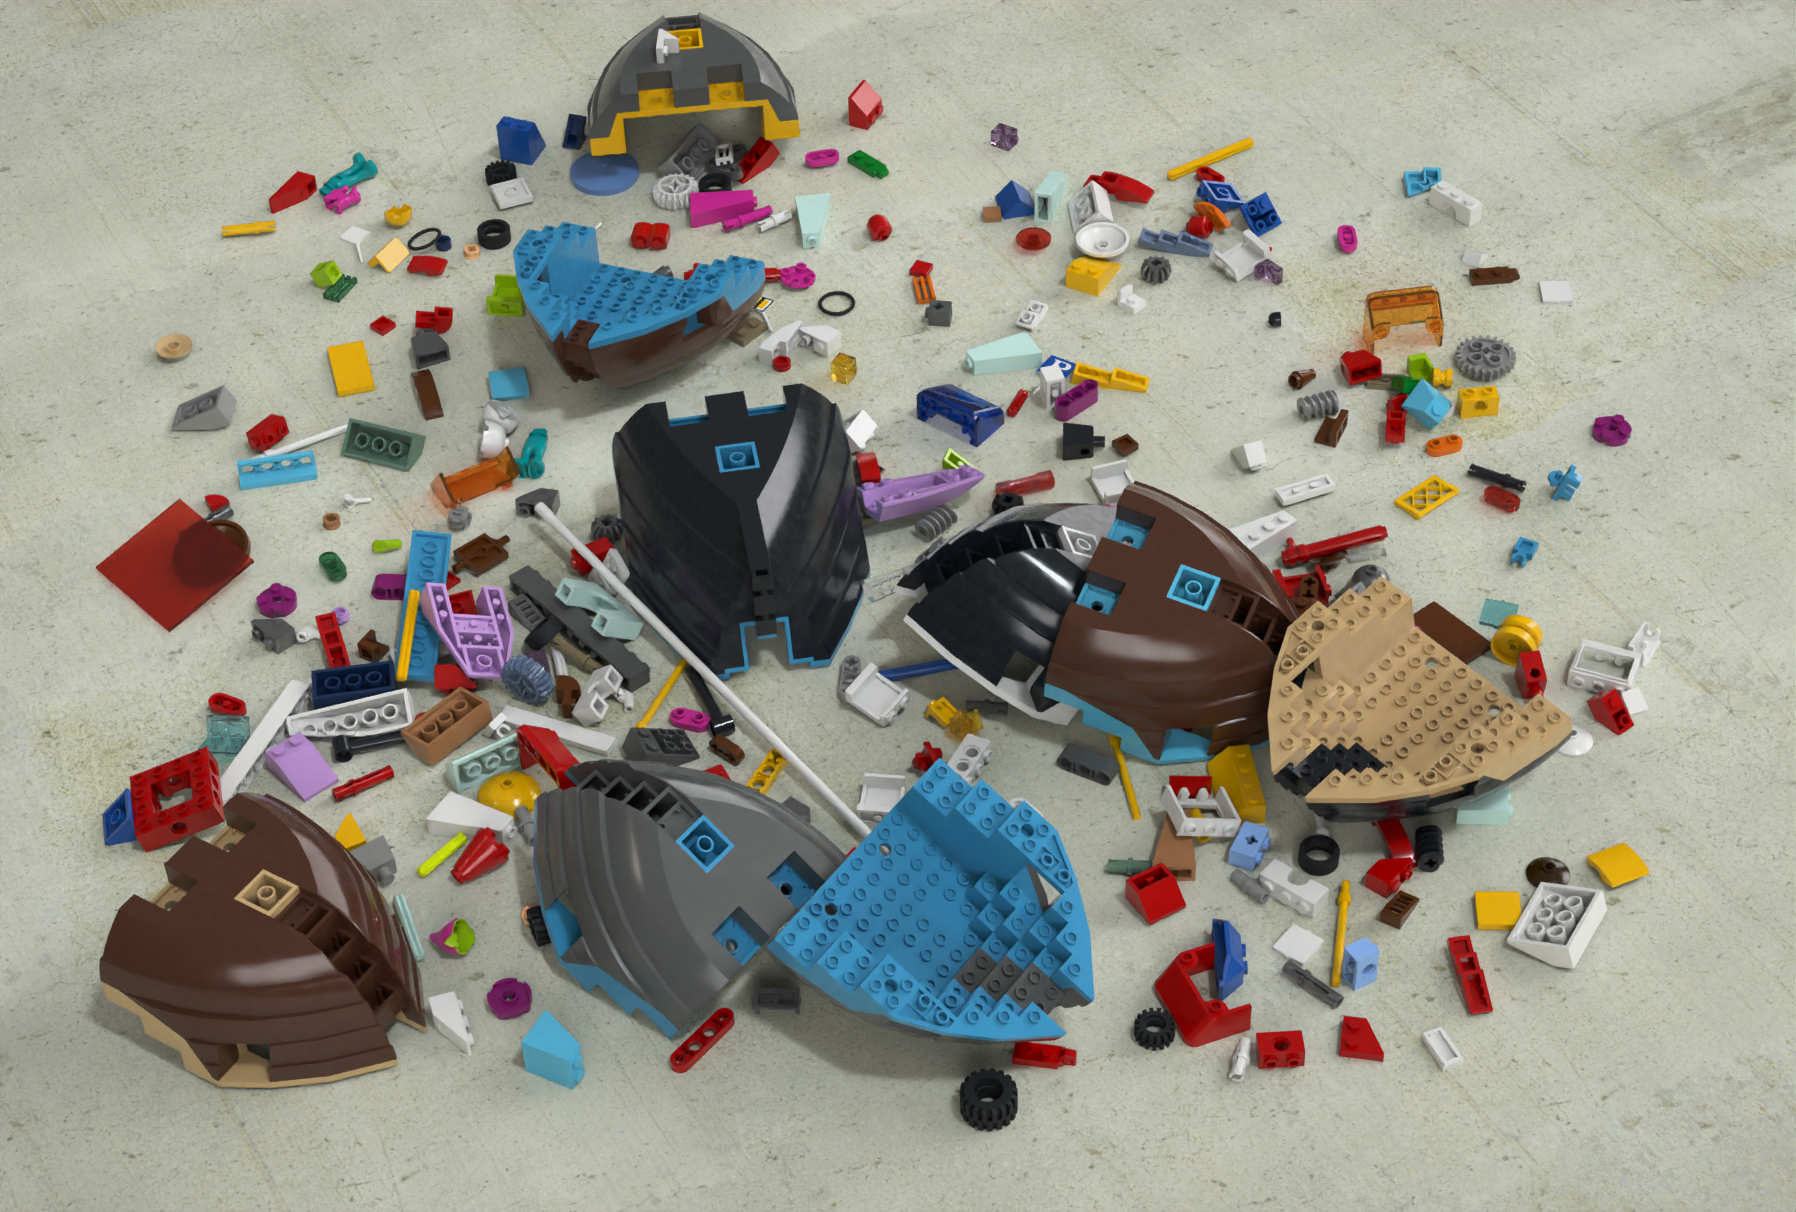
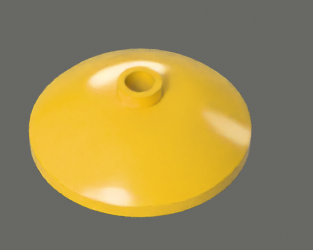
M518 771L501 772L490 777L481 785L478 791V803L517 819L515 810L518 807L526 806L529 813L534 810V801L541 794V789L538 782L526 773Z

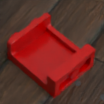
M1319 564L1315 565L1314 573L1283 577L1280 569L1272 570L1273 576L1290 600L1291 597H1299L1301 579L1305 576H1313L1319 582L1317 600L1326 604L1329 603V596H1332L1331 586L1326 583V573L1321 570Z

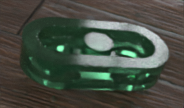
M325 552L319 556L320 568L329 580L340 582L347 577L346 566L335 552Z

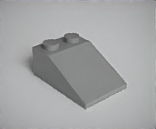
M222 385L178 405L171 428L173 430H216L221 427L224 428L231 423L237 400Z

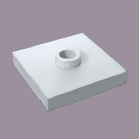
M523 177L490 185V190L500 209L534 201L533 195Z

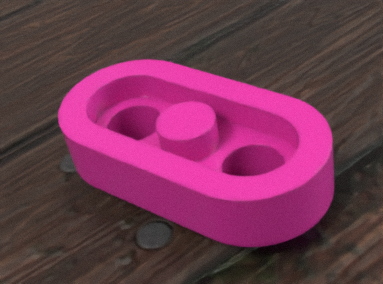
M835 149L813 151L805 155V163L811 168L834 165L839 161V152Z
M1350 225L1340 226L1337 230L1339 248L1346 253H1351L1357 249L1358 244L1355 228Z
M676 708L670 713V723L676 728L702 733L710 727L709 716L705 713L686 708Z

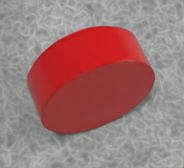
M781 355L773 359V369L775 371L786 372L790 370L791 359L789 357Z

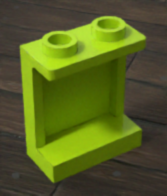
M495 274V287L492 296H487L486 298L488 315L523 317L526 306L518 288L516 275Z

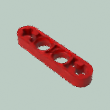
M720 1008L712 1014L671 1054V1069L676 1073H685L697 1063L734 1026L735 1018L733 1011L729 1008ZM708 1030L716 1032L713 1036L704 1035ZM694 1044H698L701 1046V1048L696 1051L689 1049L690 1046Z

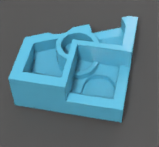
M1423 167L1422 172H1404L1407 197L1431 189L1433 185L1442 181L1441 168Z

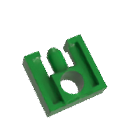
M1394 374L1391 386L1400 393L1410 394L1420 380Z

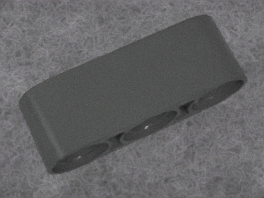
M1072 743L1068 744L1057 758V764L1061 769L1105 786L1111 784L1120 771V765L1115 759Z

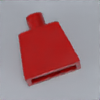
M1366 350L1346 351L1340 357L1341 372L1350 386L1382 376L1381 359Z
M1540 650L1522 652L1518 656L1514 678L1524 699H1533L1538 693L1544 697L1547 677Z

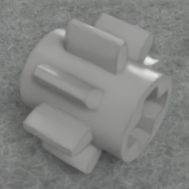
M456 505V509L452 508L450 510L448 521L453 523V528L464 530V526L470 525L472 513L468 512V507Z

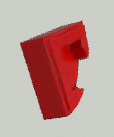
M211 494L204 496L205 502L212 512L221 509L227 504L230 506L229 500L222 495Z

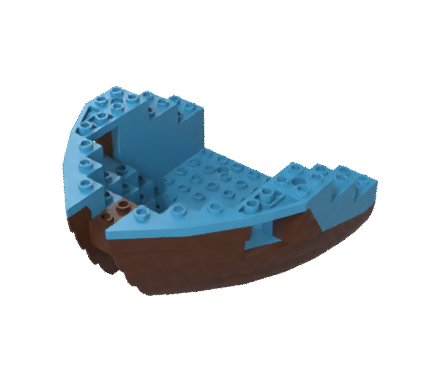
M562 222L558 228L545 225L542 231L528 229L513 250L517 284L529 316L539 337L565 375L569 376L575 383L579 379L581 381H590L598 378L612 391L646 382L677 369L711 350L730 335L749 315L762 296L765 287L764 262L730 255L727 261L715 259L711 265L699 263L689 280L599 263L596 229L568 222Z

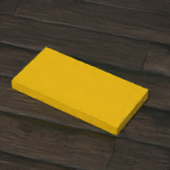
M363 340L327 347L339 397L375 390Z

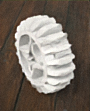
M683 173L663 175L662 178H658L654 182L652 189L653 199L657 206H662V209H675V211L676 209L683 210L684 207L689 208L690 193H699L698 184L694 177L684 175Z

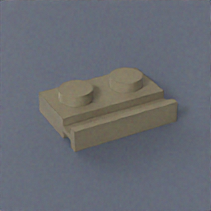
M748 315L727 337L730 338L731 342L744 348L767 330V323L755 317L751 318Z

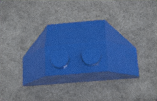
M1212 919L1211 934L1212 942L1215 944L1214 966L1217 998L1223 1001L1243 984L1244 974H1248L1247 961H1243V957H1246V945L1241 944V935L1228 920Z

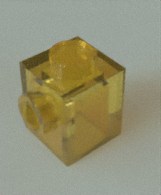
M839 352L831 362V380L848 385L857 375L856 357Z

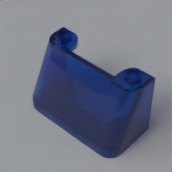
M952 384L923 389L916 397L917 419L926 422L929 418L932 419L938 414L962 426L963 434L968 433L971 437L970 444L975 447L980 446L1004 424V413L999 406Z

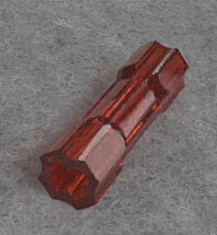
M1047 470L1036 473L1033 476L996 483L995 492L997 495H1001V492L1008 493L1010 491L1012 494L1017 492L1019 495L1035 490H1044L1054 487L1055 479L1052 471Z

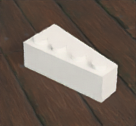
M1283 510L1229 530L1261 560L1287 544L1286 540L1288 538L1295 539L1297 537L1298 520Z

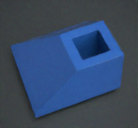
M1266 192L1239 206L1250 230L1257 237L1282 224Z

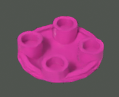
M800 262L796 266L782 268L780 279L788 287L802 289L813 285L816 275L811 269L807 268L805 263Z

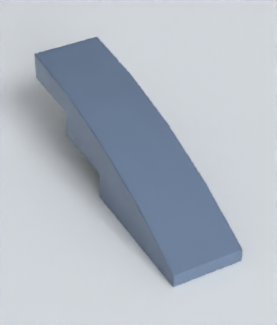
M1143 228L1137 242L1140 245L1155 250L1195 257H1209L1213 247V243L1180 231L1179 235H1175L1163 229L1158 234Z

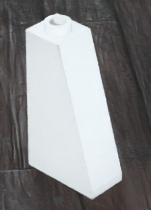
M451 791L426 818L428 832L432 835L454 838L462 832L468 840H471L478 829L489 827L496 835L494 839L499 844H505L516 832L513 816Z

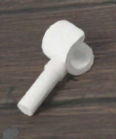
M349 493L343 495L345 499L343 503L349 509L359 503L371 502V498H353Z

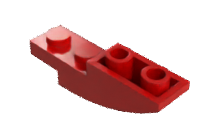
M1104 171L1101 176L1090 175L1083 185L1085 187L1093 180L1107 190L1108 194H1115L1116 200L1147 204L1155 193L1152 188L1133 178Z

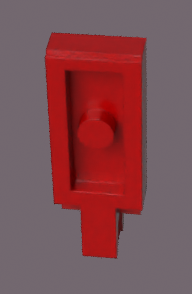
M1016 1042L1012 1063L1058 1069V1067L1063 1065L1076 1066L1077 1050L1057 1045Z

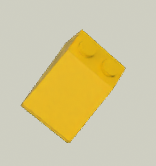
M1089 255L1077 258L1066 269V287L1098 297L1119 271L1122 264Z

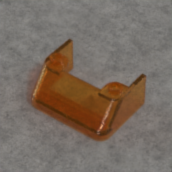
M1429 285L1373 292L1366 297L1362 337L1368 352L1374 354L1375 340L1387 337L1390 327L1425 323L1427 331L1433 333L1438 347L1442 346L1444 320L1440 294L1435 286Z
M507 446L497 457L444 477L443 473L438 474L430 486L433 493L446 509H456V505L461 506V503L501 487L504 490L513 486L512 482L521 473L509 446Z

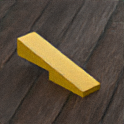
M1077 362L1070 384L1079 385L1085 380H1095L1099 388L1146 393L1150 378L1114 367L1113 372H1109Z

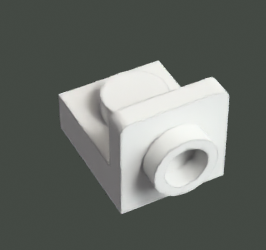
M1129 283L1118 291V306L1136 314L1146 307V300L1133 293L1132 284Z

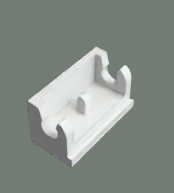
M1646 621L1643 622L1627 649L1642 653L1640 667L1644 669L1661 644V641H1659L1660 629L1657 628L1655 634L1649 631L1650 623ZM1626 660V661H1625V662H1628V663H1630V664H1633V661H1629V660Z

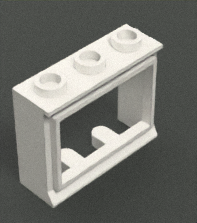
M1581 638L1580 645L1569 670L1567 685L1596 693L1616 689L1620 696L1622 692L1633 688L1640 669L1642 653ZM1584 649L1595 652V659L1598 661L1603 659L1604 654L1615 657V664L1618 666L1623 664L1624 659L1633 661L1628 679L1625 680L1578 668Z
M1166 785L1160 802L1164 804L1177 830V836L1235 837L1241 819L1224 787H1219L1215 799H1207L1209 793L1206 788H1201L1195 799H1188L1190 793L1186 787L1181 788L1176 797L1171 786ZM1182 808L1215 809L1220 818H1187Z

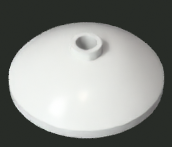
M1097 222L1086 225L1076 235L1078 248L1085 254L1095 258L1115 257L1124 252L1130 242L1129 234L1123 227L1109 222Z

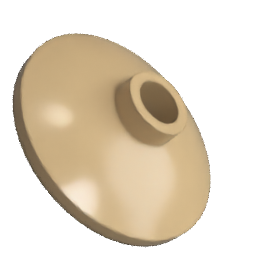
M171 334L161 338L157 342L155 349L157 354L163 358H178L186 355L192 349V340L183 334Z

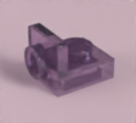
M1266 259L1255 266L1254 279L1259 281L1265 277L1275 285H1279L1282 283L1283 268Z

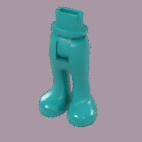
M359 152L354 154L352 157L353 165L347 170L335 174L325 182L323 187L319 189L320 194L326 196L331 191L340 189L345 185L350 188L364 179L374 177L378 174L375 163L372 160L366 162L364 156Z
M533 429V432L529 433L523 446L521 459L514 458L510 462L509 470L514 476L526 479L528 473L531 479H537L543 475L545 465L542 459L547 449L548 441L546 429Z

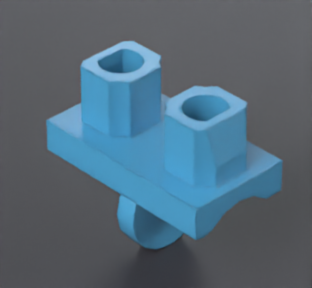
M1572 464L1564 476L1560 470L1552 471L1548 475L1550 486H1557V490L1552 497L1555 501L1559 497L1570 501L1575 492V489L1570 486L1577 489L1583 477L1574 473L1576 467Z

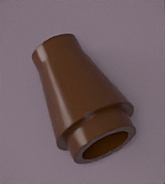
M1313 369L1293 371L1288 377L1289 385L1294 389H1301L1316 378V373Z

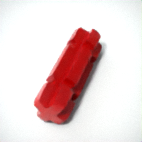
M1020 389L1017 392V395L1007 408L1008 417L1011 416L1013 418L1017 415L1028 397L1027 390Z

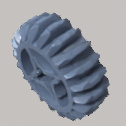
M526 655L513 656L501 669L502 673L500 675L503 678L502 682L506 684L505 688L509 689L510 694L515 695L516 699L519 698L522 702L525 701L527 704L532 703L537 706L545 702L553 691L554 684L552 683L553 679L549 677L550 673L545 671V667L541 666L539 661L535 662L532 657L528 659Z

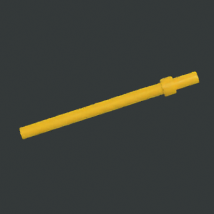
M680 660L641 721H638L634 728H648L647 725L687 666L686 660Z
M1109 733V744L1113 748L1116 760L1120 765V774L1133 819L1139 820L1141 819V813L1124 754L1120 750L1121 737Z
M1347 880L1342 881L1341 893L1338 894L1337 901L1339 913L1331 980L1333 987H1339L1341 981L1348 906L1351 904V895L1349 894L1350 882Z

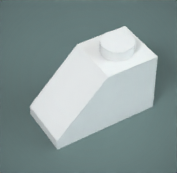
M1261 440L1231 449L1243 469L1250 467V470L1253 471L1262 468L1261 464L1267 463Z

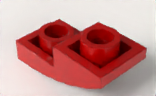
M413 256L407 270L410 274L425 272L427 276L442 275L448 261L447 259L435 256Z

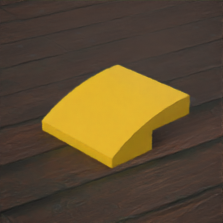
M1624 842L1586 856L1587 864L1596 869L1600 874V880L1611 888L1649 874V869L1642 859Z

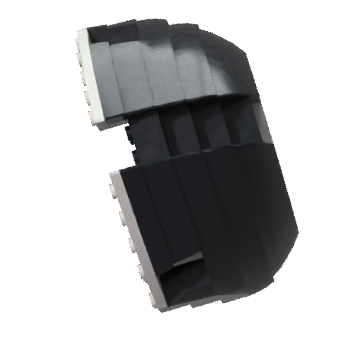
M1036 503L1012 507L963 529L957 535L947 539L907 572L893 589V592L911 596L915 599H922L920 603L917 602L909 610L903 621L949 662L996 696H999L1031 717L1067 726L1079 709L1044 696L1047 669L1063 618L1070 603H1076L1083 589L1087 567L1101 537L1107 538L1116 518L1117 508L1088 503ZM1123 541L1122 544L1131 546L1132 542ZM1098 605L1092 607V609L1096 611H1101L1103 609L1101 606ZM1015 649L1039 664L1026 683L1002 677L1003 671L1012 658Z

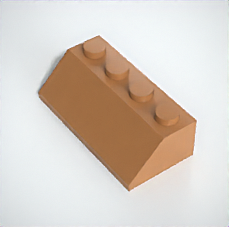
M460 686L400 731L401 736L421 760L433 766L493 720L489 702Z

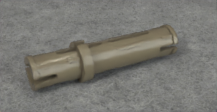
M560 635L554 637L553 641L555 643L552 642L551 645L579 663L582 669H587L593 673V671L605 667L594 660L591 654L584 653Z

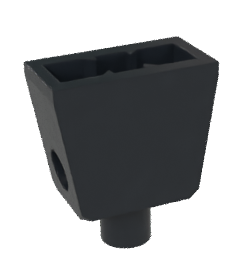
M1063 423V461L1092 458L1094 447H1105V436H1094L1093 426Z

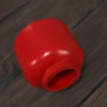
M879 214L869 218L866 227L871 238L876 241L887 240L892 232V226L884 215Z
M1192 216L1189 222L1186 223V232L1200 239L1208 238L1213 232V222L1207 216Z

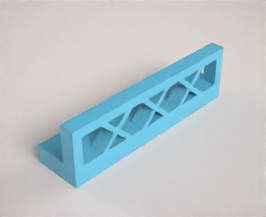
M313 450L237 461L241 491L318 479ZM310 457L311 462L308 463L300 462L302 458ZM286 460L292 462L290 465L287 466L281 464L283 461ZM266 463H269V464L272 465L271 468H267V469H265V468H263V467H261V466H262L263 464H266ZM251 466L253 469L243 472L242 467Z

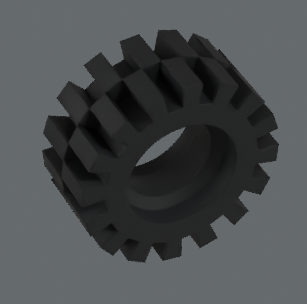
M497 160L496 163L491 162L490 165H487V168H485L487 185L517 179L514 163H510L508 160L506 162L504 160H501V162Z
M541 905L527 909V920L537 946L541 947L550 944L551 940L542 916Z
M1149 1008V1012L1146 1009L1142 1010V1014L1139 1013L1134 1022L1136 1042L1139 1041L1141 1047L1145 1044V1049L1147 1050L1149 1047H1152V1051H1156V1047L1163 1050L1164 1045L1168 1048L1170 1042L1173 1043L1175 1037V1019L1173 1020L1172 1014L1168 1015L1166 1010L1162 1013L1161 1008H1157V1011ZM1151 1026H1158L1163 1030L1160 1032H1151L1146 1028Z

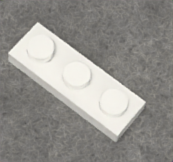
M1325 473L1276 488L1274 495L1283 506L1335 491L1336 484Z

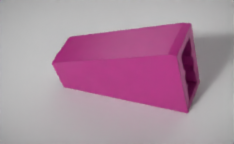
M753 190L690 193L692 228L719 223L734 218L737 214L742 215L754 211V207H757V196L753 197Z

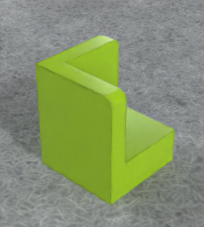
M1426 353L1411 355L1407 358L1406 371L1411 378L1418 380L1423 378L1426 382L1432 381L1433 364Z

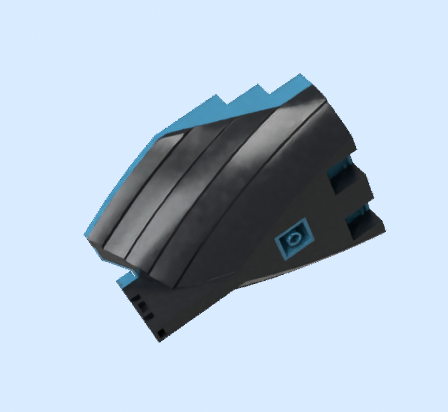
M802 383L782 386L784 404L747 409L744 391L705 396L706 414L669 419L666 401L645 404L629 418L619 432H615L613 437V468L632 592L720 680L730 679L729 673L749 670L744 627L755 626L757 639L777 637L776 622H783L790 664L809 662L810 667L830 665L849 632L870 578V565L851 451L842 414L836 403H831L821 393ZM654 629V631H655L681 658H683V657Z

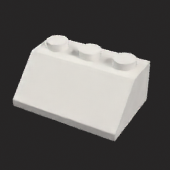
M1093 180L1068 201L1075 235H1077L1081 228L1092 223H1114L1107 190Z

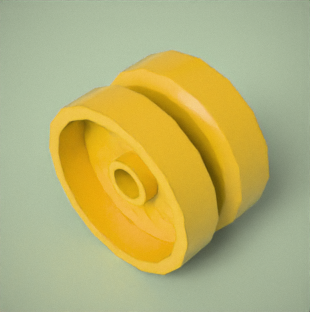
M1509 615L1500 623L1491 639L1490 647L1498 660L1506 665L1516 667L1519 653L1537 651L1542 643L1543 634L1541 628L1530 618L1522 615Z

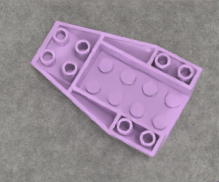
M961 465L956 469H944L938 472L897 479L884 478L879 483L867 482L862 484V487L856 488L865 513L876 521L881 522L922 512L949 502L970 490L985 478V475L970 465Z

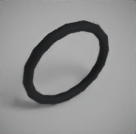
M437 228L424 229L412 236L407 246L413 251L426 249L440 239L441 231ZM432 231L438 233L436 238L426 245L420 247L411 246L414 239L424 233Z
M833 291L824 294L819 299L818 305L824 313L839 316L849 313L855 307L856 302L849 293ZM843 295L851 299L852 304L844 311L831 312L823 308L822 302L829 296Z

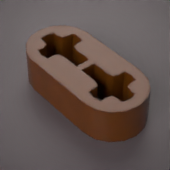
M1313 576L1303 577L1300 582L1299 597H1310L1317 600L1318 579Z
M716 735L709 741L711 750L733 765H737L745 758L743 750L738 745L721 735Z

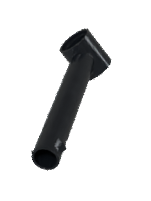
M692 666L688 667L685 673L712 719L709 721L713 736H723L735 732V724L731 715L724 716L701 675Z
M400 731L352 741L346 735H338L332 739L334 758L341 763L350 761L355 752L407 743L401 736Z

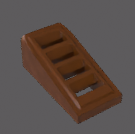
M1399 890L1382 909L1380 921L1400 930L1419 903L1420 898Z

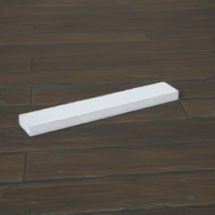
M506 705L502 710V713L507 717L503 724L516 729L524 724L549 728L557 733L562 743L597 754L608 756L617 743L616 737Z

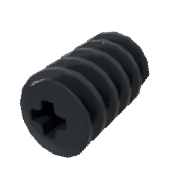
M1435 825L1419 827L1415 831L1417 866L1424 872L1432 873L1438 870L1439 866L1444 862L1442 830Z

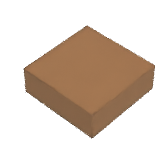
M1000 206L983 207L985 223L1001 222Z

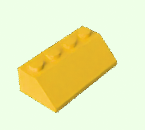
M1249 744L1228 746L1207 763L1208 774L1212 776L1214 796H1216L1219 787H1224L1241 819L1240 826L1245 821L1254 824L1265 823L1266 803Z

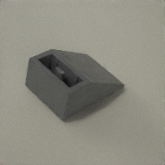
M631 727L622 745L631 761L660 762L680 766L700 758L688 735L682 729Z

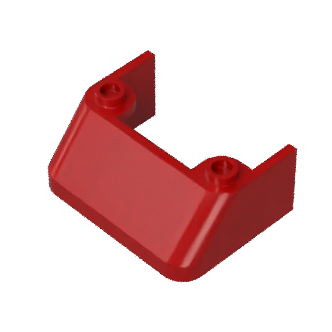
M525 724L516 728L520 762L523 770L538 763L557 784L558 789L565 790L570 787H577L564 773L572 765L580 763L559 740L554 730L551 731L549 728Z
M1213 942L1179 953L1155 981L1156 995L1164 1009L1168 1011V1015L1172 1014L1173 1020L1175 1019V1028L1183 1042L1190 1047H1199L1248 1031L1251 1026L1252 1006L1250 1003L1229 1010L1227 1005L1221 1000L1204 1002L1190 978L1192 975L1214 969L1215 944Z

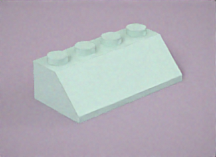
M516 732L445 764L447 779L458 794L485 782L498 773L510 771L521 766Z

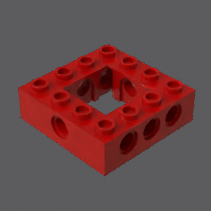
M208 747L196 750L130 777L135 837L146 852L225 822L218 762ZM186 788L192 789L193 799L161 811L162 805L159 794L163 797H170L173 793Z

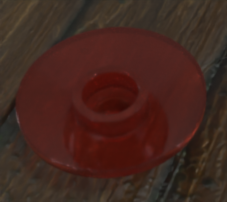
M1026 228L1017 234L1016 243L1025 250H1042L1050 245L1051 235L1042 228Z

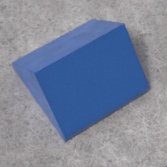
M1013 180L995 196V201L1001 208L1003 220L1034 215V202L1029 191Z
M126 788L102 814L104 841L107 846L137 841L134 829L131 791Z

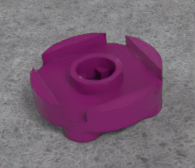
M1619 414L1598 417L1595 419L1592 435L1599 443L1603 441L1607 443V446L1617 447L1627 443L1631 437L1632 428L1624 420V417Z
M280 583L272 584L270 588L261 592L256 598L260 613L267 618H275L278 615L286 617L297 608L296 592L287 586H282Z
M517 978L499 980L492 985L493 989L490 993L489 991L487 993L488 1007L500 1020L526 1014L531 1009V988L524 981L523 983L518 982ZM507 996H511L513 999L507 1000Z

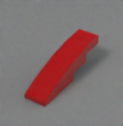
M335 612L315 616L329 668L351 666Z
M1470 935L1448 938L1447 945L1452 964L1470 1015L1493 1012L1484 971L1480 969L1477 953L1473 950Z

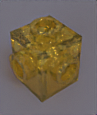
M966 708L954 712L955 716L949 718V729L955 735V738L963 737L964 740L968 733L975 735L974 732L984 729L978 709L966 711Z

